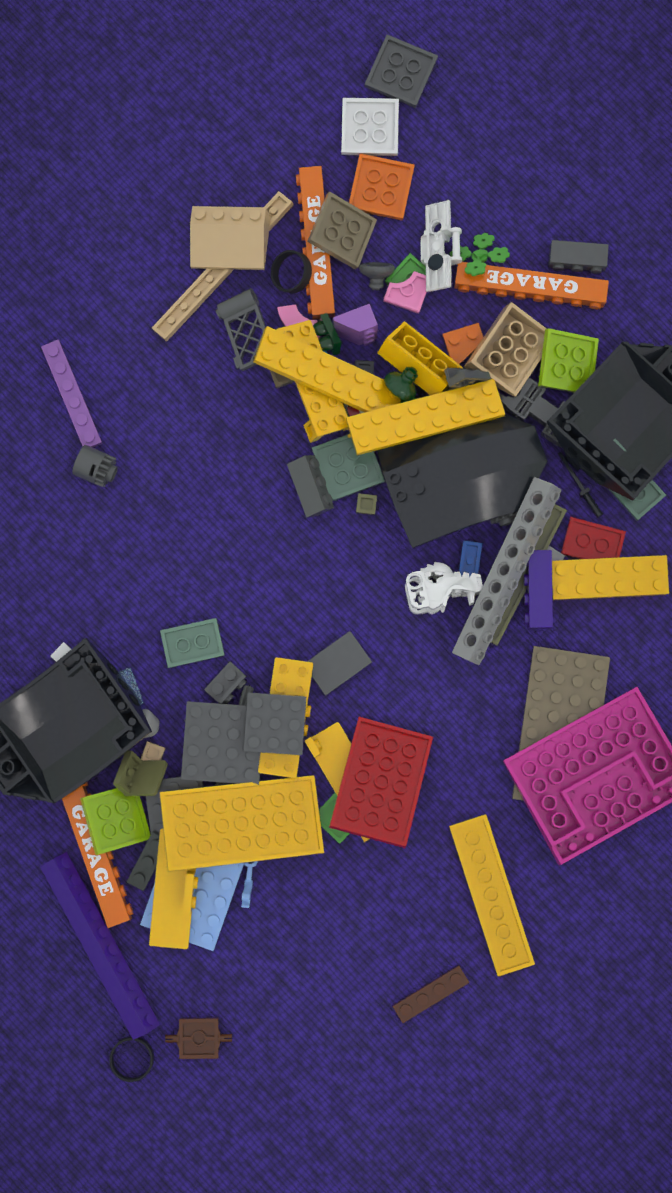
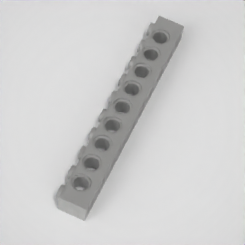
M536 477L533 478L452 651L453 654L477 665H480L484 659L485 652L493 640V635L498 625L501 623L502 616L510 603L514 590L518 586L521 575L525 571L529 558L535 550L536 543L543 533L544 526L551 516L552 509L559 499L561 489L554 484Z

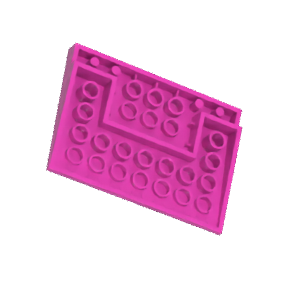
M638 687L503 760L558 865H562L672 803V745Z

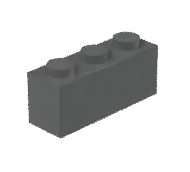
M552 240L549 248L548 267L556 271L572 269L571 271L582 272L583 270H588L591 273L600 274L607 268L609 244Z
M306 455L287 464L306 518L316 517L334 508L332 504L333 499L328 493L326 480L321 474L319 461L315 458V455Z

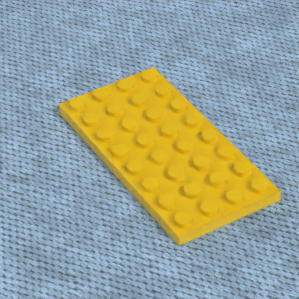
M314 775L259 781V785L248 782L159 793L168 872L324 853Z

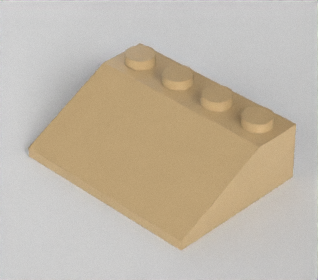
M192 206L190 221V267L198 269L265 270L271 219L266 207Z
M510 302L502 309L464 367L466 369H479L480 371L489 372L491 379L495 380L497 388L516 397L542 358L546 328Z

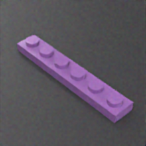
M59 339L41 346L82 446L87 445L93 448L103 444Z

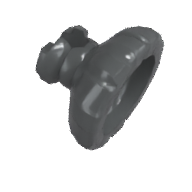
M366 262L359 265L360 272L369 277V287L376 291L383 288L384 278L391 275L395 269L393 264L385 262Z

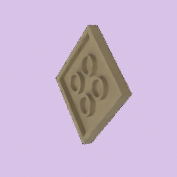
M328 192L307 242L353 269H357L377 219L332 192Z

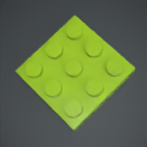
M549 328L545 329L538 386L574 393L595 371L599 339Z
M115 788L80 798L95 855L140 843L150 838L151 835L140 796H125L119 789Z

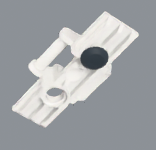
M447 200L425 206L426 231L421 236V262L426 266V292L450 288L451 266L462 262V257H460V234L462 229L459 227L451 228L450 201ZM441 224L440 231L434 232L435 226ZM450 237H452V257L445 254L444 243L449 242Z

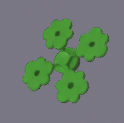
M488 233L476 235L473 245L478 246L479 250L471 253L468 247L460 246L462 261H465L470 256L473 259V262L467 263L465 273L472 276L484 274L486 271V263L484 262L487 261L488 257L491 258L492 262H505L506 258L510 257L508 248L496 247L488 253L484 249L492 246L494 236L488 235Z

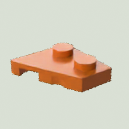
M479 323L442 334L449 357L459 365L472 354L483 339Z

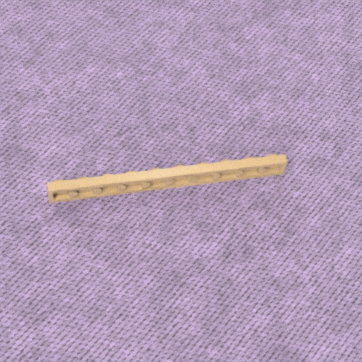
M279 191L264 206L271 217L269 231L293 206V202ZM206 269L152 327L153 331L167 342L234 269Z

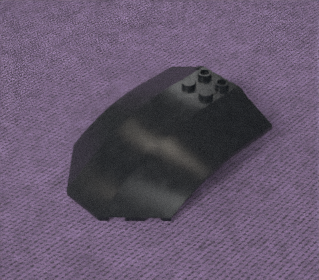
M621 342L547 421L548 426L567 457L597 484L632 501L672 458V345L654 346V344L649 343L636 345L629 344V342ZM614 439H616V440L624 447V449H625L626 451H624V450L614 441Z
M506 414L501 418L377 450L392 501L412 548L475 524L518 512L533 478L540 477L548 462L535 426Z
M84 638L26 686L0 703V790L3 795L56 803L99 774L152 732L138 699L117 669L87 638Z

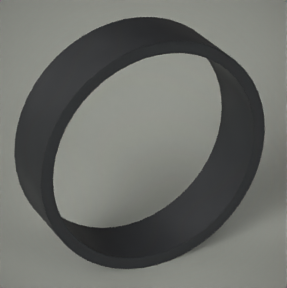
M294 250L281 252L275 258L271 267V280L274 286L290 294L302 291L308 285L312 274L309 259L304 254ZM298 254L304 264L303 277L294 288L284 289L279 282V268L288 256Z
M129 1036L121 1039L113 1047L109 1062L111 1070L119 1079L126 1082H136L143 1079L151 1070L154 1062V1053L147 1041L140 1037L134 1039V1041L142 1043L148 1049L150 1054L149 1069L143 1075L135 1078L126 1077L119 1073L113 1061L114 1051L122 1042L133 1040Z

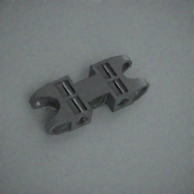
M528 378L519 391L518 396L506 397L499 394L503 408L510 415L521 421H525L527 416H530L545 427L540 435L554 445L561 447L553 433L552 435L550 434L552 431L547 424L549 418L559 408L541 397L546 388L538 386L537 382Z

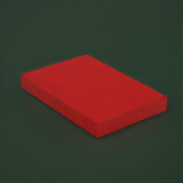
M570 517L561 554L577 559L619 558L626 531Z

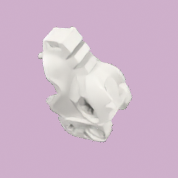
M434 562V566L427 564L426 568H420V571L412 572L407 576L405 592L409 609L413 614H435L439 611L444 613L450 596L452 598L467 597L469 606L474 605L475 596L480 594L483 584L480 574L472 573L469 578V573L464 572L461 577L460 572L453 573L446 564ZM416 582L418 586H411L410 583ZM416 595H420L418 596V602L422 603V605H418V603L415 602Z

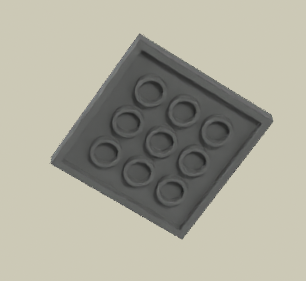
M187 701L181 780L224 783L253 782L259 785L260 773L258 768L261 752L244 751L246 705Z

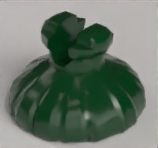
M406 367L403 373L390 372L385 376L384 382L395 396L402 400L411 401L416 395L413 381L418 377L417 370L413 367Z

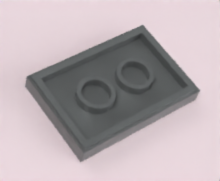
M350 631L307 661L313 663L312 678L325 696L372 663Z

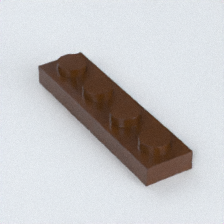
M458 965L395 1003L392 1007L401 1022L404 1023L467 985L469 981Z

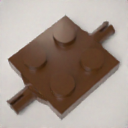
M219 1017L179 1018L177 1035L166 1034L165 1043H177L179 1059H218L220 1043L232 1042V1034H221L219 1030Z

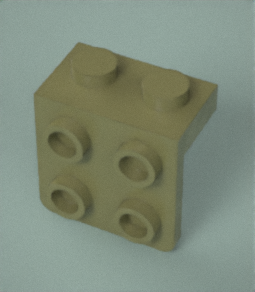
M128 750L123 756L113 785L125 796H155L158 793L168 763L165 760L142 761L132 750Z

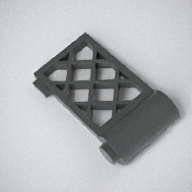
M250 288L217 304L218 309H216L218 318L224 320L236 355L233 358L235 366L242 371L257 365L253 361L261 338L258 340L253 338L256 328L262 329V332L266 328L259 308V300L254 290ZM256 312L257 317L254 323L247 321L249 314ZM236 320L241 322L237 331L232 330L230 323ZM245 323L252 326L249 335L241 333ZM240 336L247 338L243 348L237 345ZM251 340L258 342L254 352L247 350ZM245 353L252 354L250 362L244 364L242 359Z

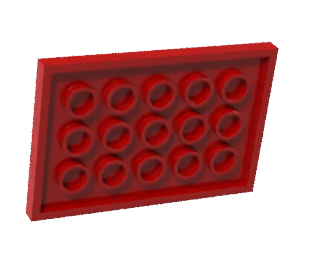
M358 717L329 828L406 848L433 737Z

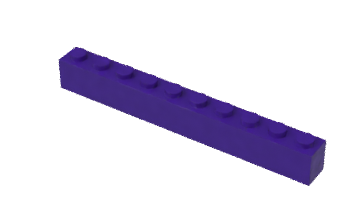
M65 852L40 866L132 1039L139 1038L158 1027L160 1024L68 853Z

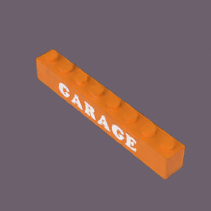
M322 167L299 168V174H296L297 186H301V192L297 194L298 204H302L303 211H299L300 222H304V229H301V239L306 241V247L302 248L312 267L311 278L306 286V294L311 297V303H307L308 314H312L313 320L320 319V315L325 313L328 314L329 318L335 317L330 255L307 242L324 201Z
M468 262L457 264L454 289H458L460 292H469L470 290L477 291V294L481 295L493 293L498 297H507L509 295L519 300L532 298L536 302L548 300L552 301L553 304L571 303L570 305L574 307L586 305L591 309H601L606 304L608 280L486 265L484 274L472 276L465 273Z
M86 782L62 798L107 928L131 920V915L134 913L131 904L126 902V889L124 885H120L118 867H114L112 859H114L112 851L95 855L80 798L92 795L87 792L85 786H88V783Z

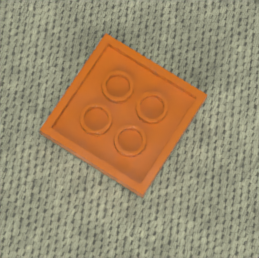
M360 153L349 203L365 213L403 221L415 165Z

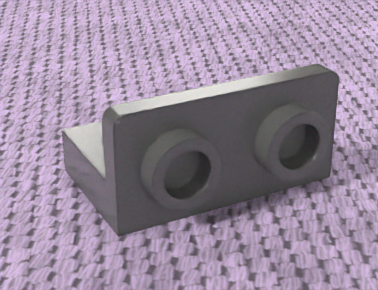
M446 368L444 370L449 387L460 388L491 379L489 372L480 371L479 369Z
M229 662L204 690L219 704H228L234 697L232 693L236 689L241 690L247 683L245 680L247 676L232 662Z

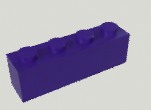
M534 550L526 566L527 574L523 576V584L527 586V593H524V605H527V613H524V624H527V629L553 628L552 550Z

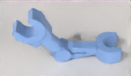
M258 861L244 863L247 866V877L242 893L241 907L243 908L250 907L251 890L253 887L252 869L257 865Z

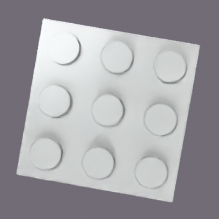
M343 98L341 155H359L361 153L373 156H398L399 99Z

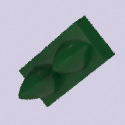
M328 314L320 315V321L313 325L316 335L324 336L319 339L322 351L331 350L333 355L340 354L341 340Z

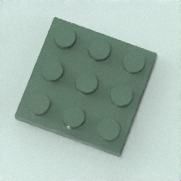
M348 435L312 447L313 454L319 461L321 474L326 480L328 493L333 501L385 483L374 451L357 455L352 438H348Z

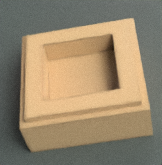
M147 741L141 760H162L166 748Z

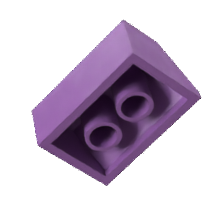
M370 304L333 317V326L339 337L357 345L364 344V346L374 343L375 339H377L378 324Z

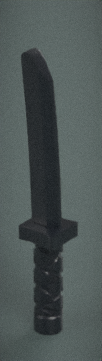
M561 452L557 453L581 490L580 498L583 497L597 518L601 517L603 513L589 494V487L586 489L583 487Z

